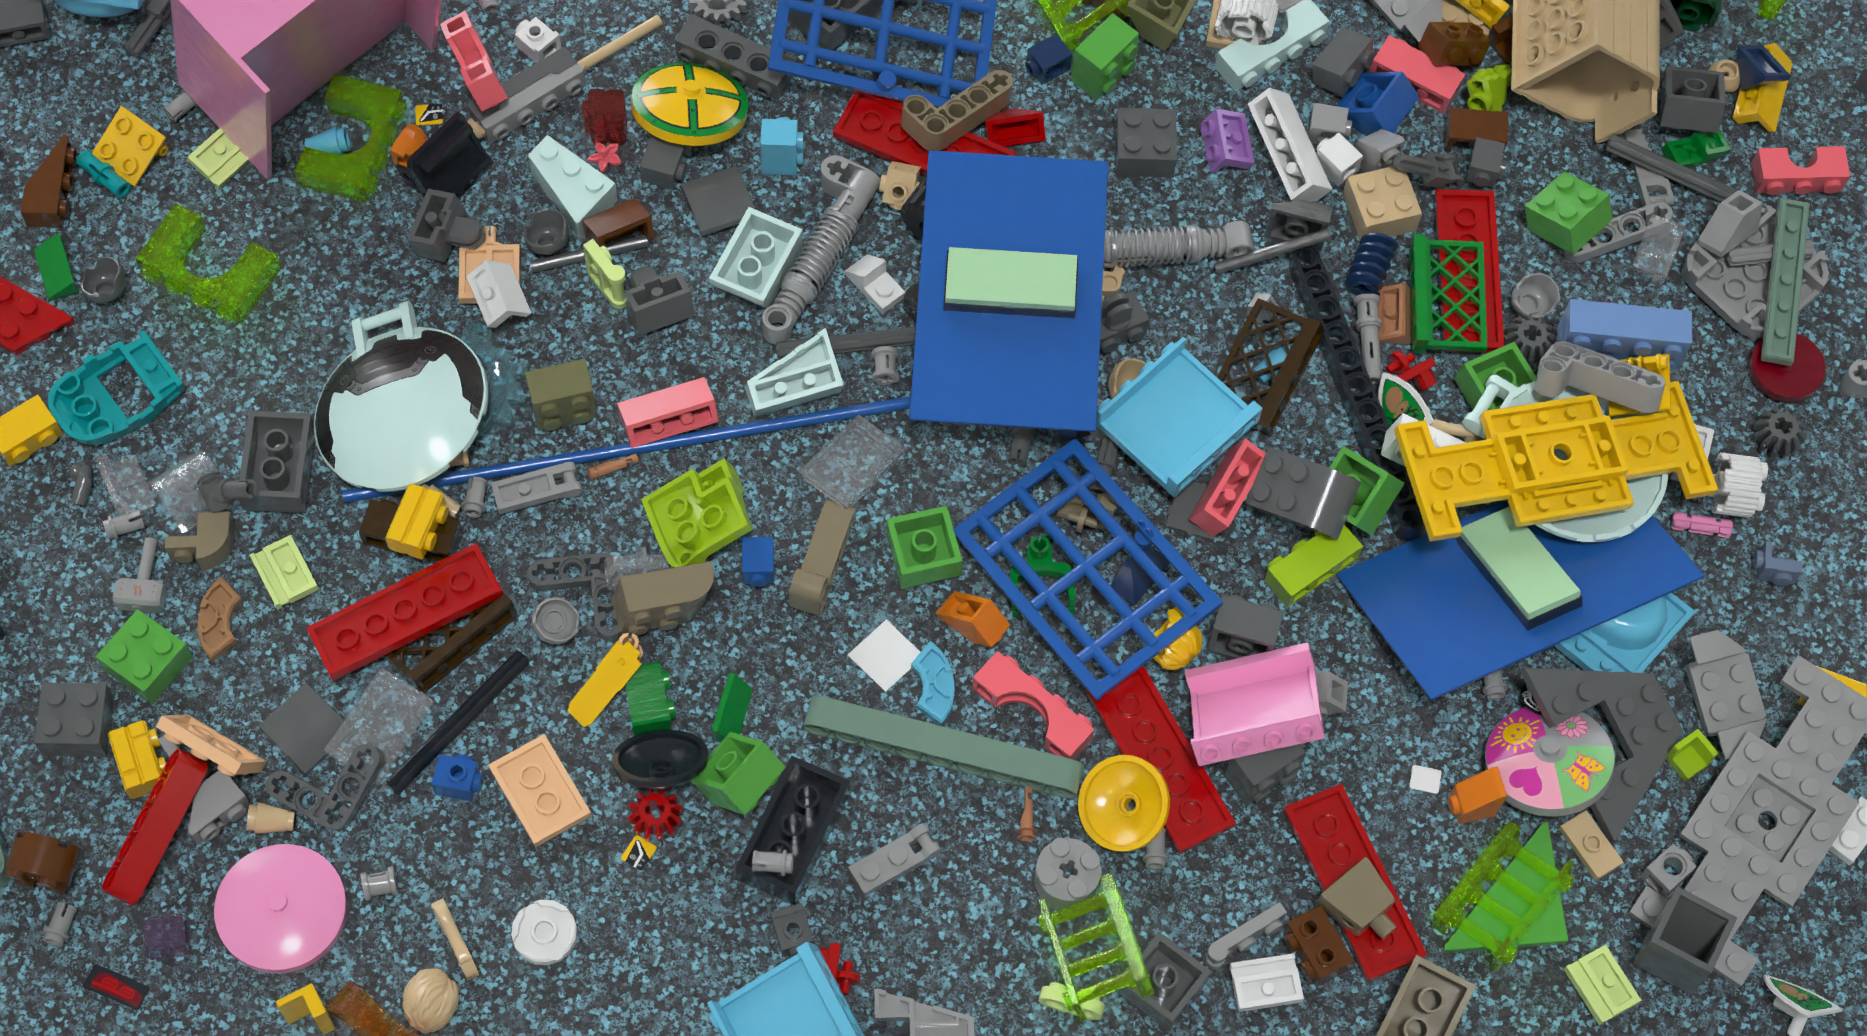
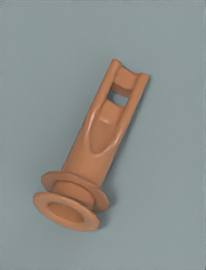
M635 453L620 460L608 461L596 466L592 462L593 467L589 468L586 465V469L594 484L593 479L598 478L600 481L601 476L627 467L628 463H639V460Z
M1026 786L1024 790L1025 809L1020 821V828L1016 831L1020 835L1016 838L1019 841H1034L1037 839V836L1033 834L1038 831L1033 828V800L1028 799L1029 796L1033 795V788Z

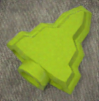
M1509 64L1479 69L1467 81L1470 94L1467 101L1469 109L1502 112V105L1507 96V88L1512 80V70Z

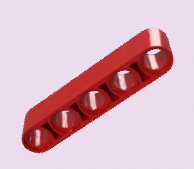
M180 748L171 754L103 881L102 891L131 906L140 899L208 769L207 762Z

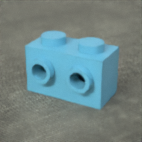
M784 117L762 119L760 143L762 174L797 176V164L803 165L804 153L803 132H798V120H790Z

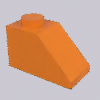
M953 591L935 613L941 620L972 643L991 648L1001 640L1003 633L1010 626L991 599Z
M1498 766L1455 784L1450 796H1448V807L1450 813L1456 815L1458 824L1496 816L1507 797Z

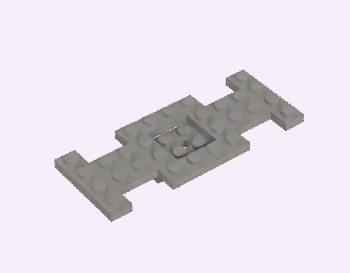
M1799 655L1781 679L1780 684L1805 699L1806 702L1781 741L1774 748L1748 731L1679 835V837L1705 853L1702 862L1688 881L1684 890L1737 917L1713 969L1714 972L1737 987L1742 986L1758 961L1756 957L1731 941L1762 891H1764L1780 903L1791 908L1859 804V801L1838 789L1832 783L1862 736L1867 739V698ZM1769 814L1775 821L1774 828L1771 830L1763 829L1758 823L1759 815ZM1646 886L1628 915L1650 929L1668 899Z

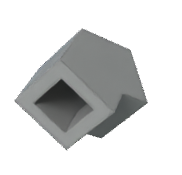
M1256 293L1247 307L1246 316H1249L1258 298L1276 306L1278 305L1271 294ZM1262 308L1256 320L1261 324L1264 320L1270 321L1273 313Z

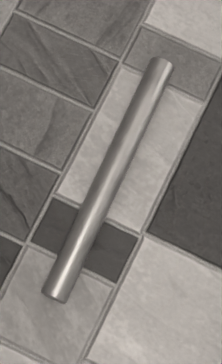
M1329 228L1254 250L1214 263L1217 274L1305 248L1332 239Z
M644 235L605 244V248L609 251L610 255L648 247V241ZM584 249L529 261L532 273L585 261Z

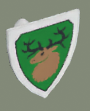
M1383 372L1378 399L1389 426L1391 427L1403 413L1419 421L1426 420L1427 425L1434 423L1430 409L1425 404L1421 395L1401 378Z
M1768 975L1763 976L1768 988L1777 996L1773 1005L1793 1017L1787 1034L1790 1036L1801 1035L1808 1017L1833 1014L1843 1010L1829 1000L1798 985Z

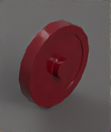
M1796 334L1794 362L1791 366L1761 361L1763 338L1753 349L1748 365L1751 379L1757 388L1771 399L1784 403L1801 402L1811 397L1824 380L1826 371L1824 356L1816 344L1804 335Z

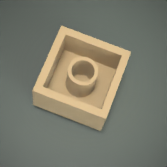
M1391 166L1347 177L1342 195L1359 240L1367 233H1382L1392 237L1417 230L1422 212L1405 171Z

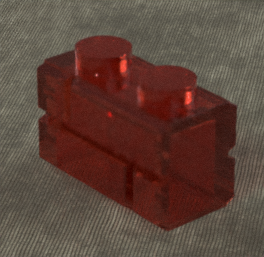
M590 89L588 100H583L582 103L585 133H590L593 144L599 142L607 145L610 142V144L618 143V145H625L627 142L628 121L623 90L608 89L606 92L605 89Z

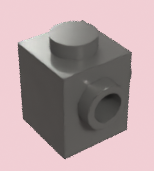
M1476 137L1470 154L1466 182L1474 183L1480 187H1494L1498 177L1503 178L1505 174L1507 160H1502L1505 143Z

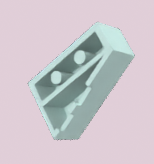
M548 135L528 155L532 175L549 199L565 215L567 222L574 230L579 241L585 236L582 220L610 209L618 201L615 182Z
M826 328L804 344L799 345L784 358L776 361L747 381L745 390L754 417L841 392L843 381Z

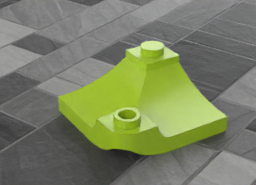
M725 458L700 473H697L692 468L641 499L657 542L672 568L704 563L712 553L753 530L742 493L745 491L736 469Z

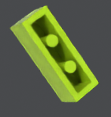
M1345 524L1338 540L1315 532L1316 536L1306 541L1303 539L1295 544L1291 549V553L1286 557L1278 556L1268 564L1264 581L1287 608L1359 559L1363 545Z

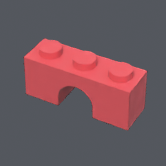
M1845 146L1816 147L1808 161L1809 167L1806 168L1799 167L1790 160L1788 148H1759L1751 162L1756 193L1777 195L1795 192L1796 194L1825 192L1833 194L1842 191L1850 178Z

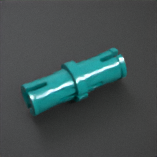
M84 150L78 155L76 164L88 172L96 184L105 186L117 198H123L129 193L131 184L115 173L114 167L109 163H103L89 150Z

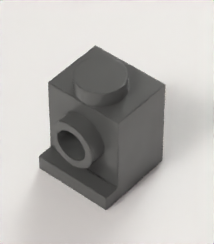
M802 903L771 912V922L782 958L789 955L791 958L798 954L796 948L805 942L814 944ZM795 927L799 929V932L795 935L787 932L788 929Z

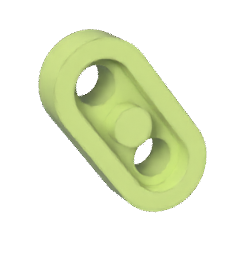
M1051 982L1049 986L1042 987L1038 1001L1044 1006L1087 1019H1102L1105 1004L1100 1001V996L1087 991L1078 994L1068 991L1069 988L1055 982Z

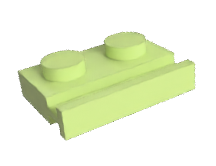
M221 128L187 157L188 162L208 181L210 180L218 190L250 162L249 158L240 151L237 145H234Z
M291 535L262 548L263 550L256 554H249L277 610L289 602L291 604L319 590Z
M1606 944L1564 968L1568 978L1599 1026L1641 1002L1637 992Z

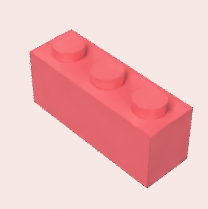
M1390 35L1373 59L1370 72H1403L1419 95L1418 101L1443 114L1447 112L1459 93L1466 75L1455 66L1436 65L1424 52L1408 45L1404 40L1396 39Z
M705 377L617 403L622 426L631 448L719 422L715 400Z
M1246 438L1232 446L1211 479L1189 520L1211 536H1215L1228 528L1253 486L1266 453Z

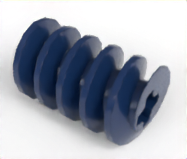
M1367 233L1361 237L1360 245L1357 248L1352 262L1353 265L1349 269V275L1346 277L1345 284L1348 290L1355 296L1361 294H1377L1380 296L1379 290L1383 288V280L1387 277L1386 271L1390 269V261L1393 260L1395 255L1393 251L1397 250L1398 243L1386 234Z

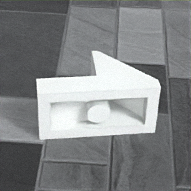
M867 254L846 269L844 274L884 314L905 298V291L886 272L887 262L884 259Z

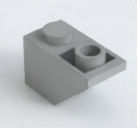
M1380 129L1357 140L1355 148L1363 155L1360 167L1364 173L1393 166L1394 156L1402 152L1405 143L1404 138Z
M1740 190L1736 191L1719 204L1700 235L1697 244L1720 257L1724 256L1759 230L1763 202Z
M217 771L200 784L194 795L188 832L197 845L203 841L208 842L214 839L222 827L230 821L235 822L242 818L247 811L246 809L249 808L246 796L229 775Z

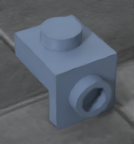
M1765 541L1761 548L1754 553L1753 567L1757 568V580L1771 581L1778 586H1788L1790 584L1794 585L1802 574L1803 561L1772 557V541Z

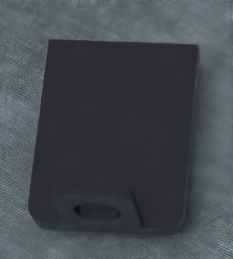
M457 111L408 158L407 167L399 163L395 167L409 187L425 195L428 189L457 195L492 159L484 150L464 115Z

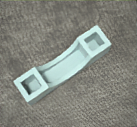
M1302 0L1286 10L1282 25L1284 35L1279 40L1271 44L1257 45L1240 38L1217 53L1215 69L1235 92L1244 86L1246 88L1250 87L1260 76L1267 72L1269 74L1273 73L1283 62L1299 57L1304 49L1311 45L1316 46L1320 44L1327 36L1329 20L1312 0Z

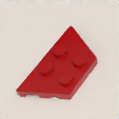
M0 277L1 348L17 356L28 350L33 344L41 343L51 338L49 334L65 325L68 329L74 325L75 321L72 316Z

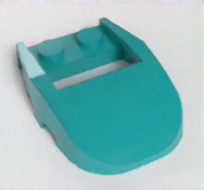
M144 330L139 332L140 338L124 345L122 341L110 345L109 350L97 356H94L93 353L82 360L83 364L74 372L68 371L51 387L48 395L49 410L69 437L89 445H100L110 442L150 423L185 391L180 378ZM126 360L154 397L148 408L129 419L126 418L98 379Z

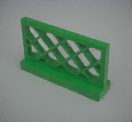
M1414 234L1409 247L1412 353L1424 354L1426 349L1486 352L1487 325L1483 242L1426 239V234ZM1430 249H1440L1448 257L1439 264L1431 257ZM1462 251H1476V260L1468 265L1458 255ZM1452 260L1463 269L1456 277L1452 276L1444 268ZM1438 272L1450 282L1442 290L1431 282V278ZM1467 274L1477 281V286L1472 291H1469L1459 282ZM1453 286L1465 296L1457 304L1445 295ZM1438 299L1450 308L1442 317L1432 309V304ZM1468 300L1478 308V313L1472 318L1460 308ZM1454 312L1466 322L1458 330H1455L1445 321ZM1441 325L1452 336L1447 340H1433V331ZM1471 327L1479 334V342L1468 341L1461 334Z

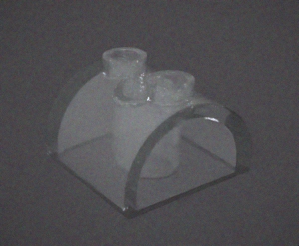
M202 449L148 482L149 488L182 534L197 525L199 512H210L196 487V482L205 474L218 471V469Z

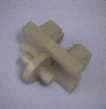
M1098 494V501L1114 516L1116 509L1114 500L1108 494ZM1075 496L1057 510L1056 516L1077 523L1076 532L1082 533L1085 525L1109 532L1078 496Z

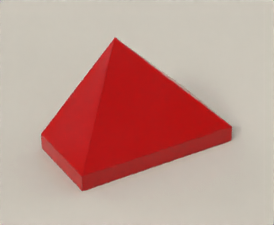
M1008 108L985 119L987 140L1003 147L1046 141L1043 111Z

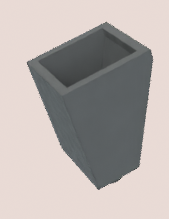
M1677 886L1645 936L1632 964L1692 995L1712 973L1737 917Z

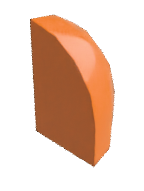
M409 124L399 134L390 149L394 165L399 163L407 167L408 158L428 140L427 135L420 127L415 124Z

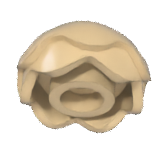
M1722 59L1716 61L1708 69L1709 71L1724 72L1727 75L1724 76L1725 93L1734 92L1741 85L1738 64L1732 60Z

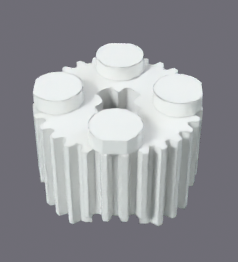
M1221 0L1215 30L1222 37H1230L1231 40L1235 39L1236 41L1241 38L1249 43L1259 45V43L1267 41V39L1272 37L1279 9L1276 0Z
M1729 453L1718 454L1716 462H1720L1717 473L1713 474L1718 491L1714 495H1709V497H1714L1715 506L1711 507L1712 513L1750 518L1755 513V510L1762 511L1765 504V494L1761 493L1762 481H1765L1767 478V463L1761 462L1758 457Z

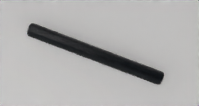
M515 651L386 780L387 786L396 794L401 793L529 664L528 658L522 652Z

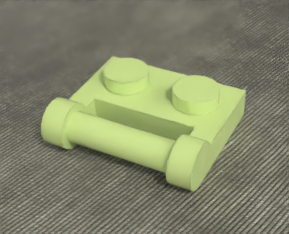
M594 239L583 244L587 274L614 308H625L624 268L620 265H613L609 251L604 246L599 247Z

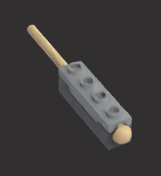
M655 15L579 61L573 58L565 46L502 83L508 98L497 106L481 111L475 100L467 104L468 124L473 128L476 137L481 139L484 136L488 144L505 138L510 131L520 125L530 123L535 116L545 110L553 109L563 99L578 94L586 86L584 73L587 69L663 25L661 18Z

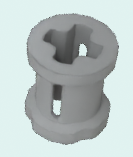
M881 346L872 350V358L875 360V372L872 374V381L876 382V384L890 385L899 381V373L896 372V359L899 353L896 348Z
M393 866L388 867L387 871L373 874L360 873L366 901L371 900L374 896L392 893L393 896L399 894Z

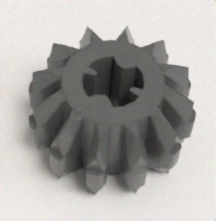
M1531 313L1526 319H1523L1521 316L1515 318L1514 323H1510L1507 326L1504 337V345L1515 342L1528 365H1531L1533 360L1539 363L1556 341V335L1551 334L1552 325H1543V317L1539 318L1538 321L1534 320Z
M1777 406L1772 407L1770 411H1763L1759 416V420L1753 426V430L1756 431L1754 441L1762 442L1760 451L1770 450L1771 457L1775 456L1778 452L1783 459L1790 452L1793 454L1798 452L1807 435L1803 432L1806 428V423L1798 422L1800 413L1789 414V406L1784 408L1782 412Z

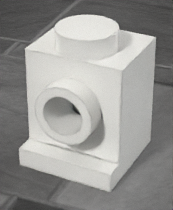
M537 17L533 18L530 22L523 20L516 28L515 39L517 47L535 63L561 48L560 34L556 31L553 32Z

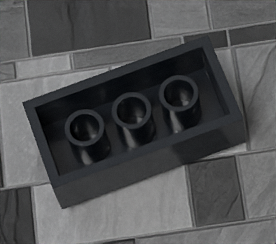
M791 756L736 866L737 880L796 905L850 794V781ZM754 850L783 853V850H787V853L794 854L792 873H786L785 876H782L780 872L752 871Z

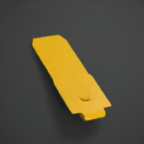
M617 641L599 663L596 671L569 704L568 712L583 727L594 722L615 694L624 687L642 663L637 660L641 653L629 641L624 645Z

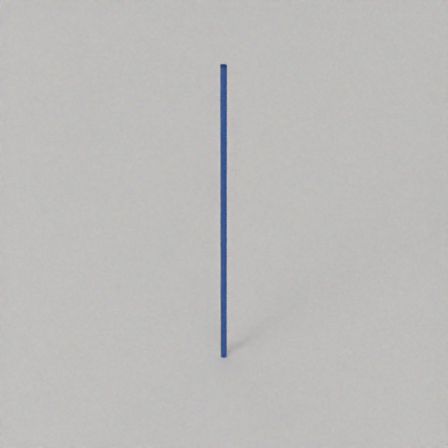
M911 396L673 435L631 448L629 443L444 473L419 486L423 484L431 486L433 484L435 487L468 482L470 477L472 479L473 477L489 479L536 471L565 462L579 464L633 455L635 453H646L910 409ZM362 487L342 490L345 503L405 493L406 489L378 492L374 488Z

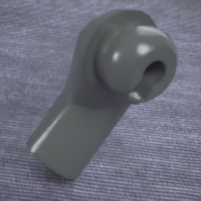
M74 463L70 468V477L77 480L70 502L86 506L92 486V468L86 463L83 465Z

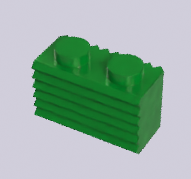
M660 661L641 664L625 684L633 733L638 735L654 730H670V719L676 718L673 699L667 700L665 693L666 689H671L668 670H661Z

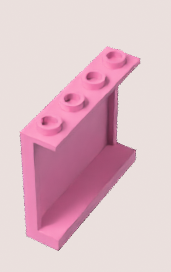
M1308 642L1185 670L1186 681L1191 693L1194 739H1191V744L1199 766L1325 739L1316 667Z

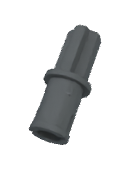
M1104 437L1101 441L1096 461L1111 477V474L1116 471L1114 463L1119 446L1109 437ZM1097 481L1088 488L1096 497H1098V494H1107Z

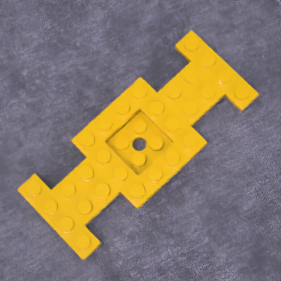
M1679 381L1670 382L1671 410L1611 420L1609 415L1603 416L1598 399L1593 394L1483 411L1479 416L1487 440L1435 448L1426 420L1397 424L1394 433L1430 542L1456 538L1462 534L1463 530L1455 508L1500 500L1508 501L1516 527L1630 509L1634 505V501L1626 481L1629 479L1676 472L1686 499L1714 495L1718 491V487ZM1554 449L1564 451L1567 455V460L1557 458L1554 454Z

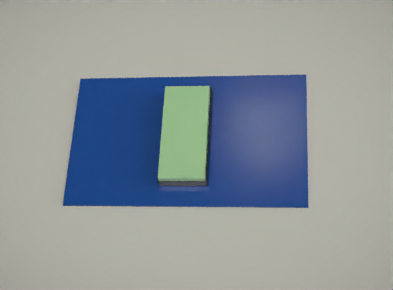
M929 150L909 420L1096 432L1108 161Z
M1507 500L1460 519L1463 532L1459 537L1430 542L1428 534L1336 573L1338 579L1430 700L1436 699L1705 578L1702 571L1653 515L1637 530L1618 539L1604 542H1580L1556 536L1535 524L1516 527Z

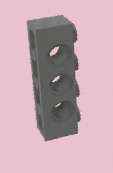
M690 14L675 38L676 56L682 61L701 64L703 67H712L716 72L722 71L728 74L729 78H734L741 86L753 89L759 95L766 98L771 97L779 100L793 77L792 75L767 70L770 48L693 14ZM782 54V60L794 62L793 58ZM736 58L737 60L731 61L729 59ZM758 69L764 70L762 72H755Z

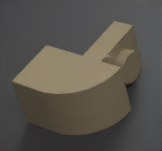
M199 512L197 535L165 537V550L170 560L179 563H189L196 559L202 571L222 564L230 555L234 545L235 524L230 512Z

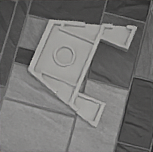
M874 989L875 1021L908 1020L910 1036H975L974 1017L935 1005L932 1007L916 1002L912 998L889 994L882 989Z

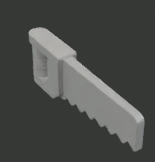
M1643 129L1625 131L1624 138L1652 151L1648 147L1649 142L1645 141L1646 135L1642 134ZM1632 162L1637 179L1636 187L1642 207L1656 202L1674 205V196L1669 180L1654 171ZM1657 191L1663 195L1649 196L1648 192Z

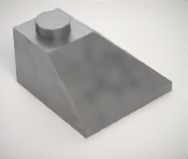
M1305 200L1272 203L1264 238L1284 242L1326 229L1329 226L1333 207L1325 206L1321 202ZM1324 242L1312 246L1321 251Z

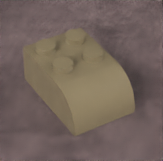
M712 561L620 577L611 600L620 635L629 633L632 636L633 633L638 636L646 633L649 629L655 628L671 630L676 628L678 624L692 620L700 612L714 579Z
M1416 955L1376 1036H1452L1476 985Z

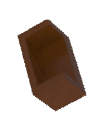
M1450 107L1445 120L1444 151L1451 152L1454 141L1474 143L1476 137L1505 143V151L1508 143V112Z
M635 198L582 220L586 243L594 239L599 247H605L606 243L638 230L648 240L655 238L651 215Z

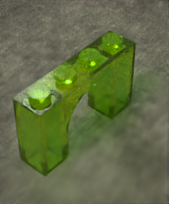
M334 73L325 96L329 113L367 124L372 129L371 137L361 149L345 155H336L304 147L295 169L296 178L300 187L367 203L370 193L373 194L376 191L378 184L377 175L380 168L384 169L387 163V150L389 145L394 144L396 140L397 124L399 119L403 120L406 115L407 103H404L401 90Z
M176 203L135 258L141 275L151 282L157 280L165 284L166 288L176 295L182 293L190 297L199 307L206 308L207 306L215 310L221 318L227 321L233 319L243 324L282 269L277 254L251 242L236 264L225 274L214 278H200L190 274L185 269L186 259L206 232V228L201 215Z

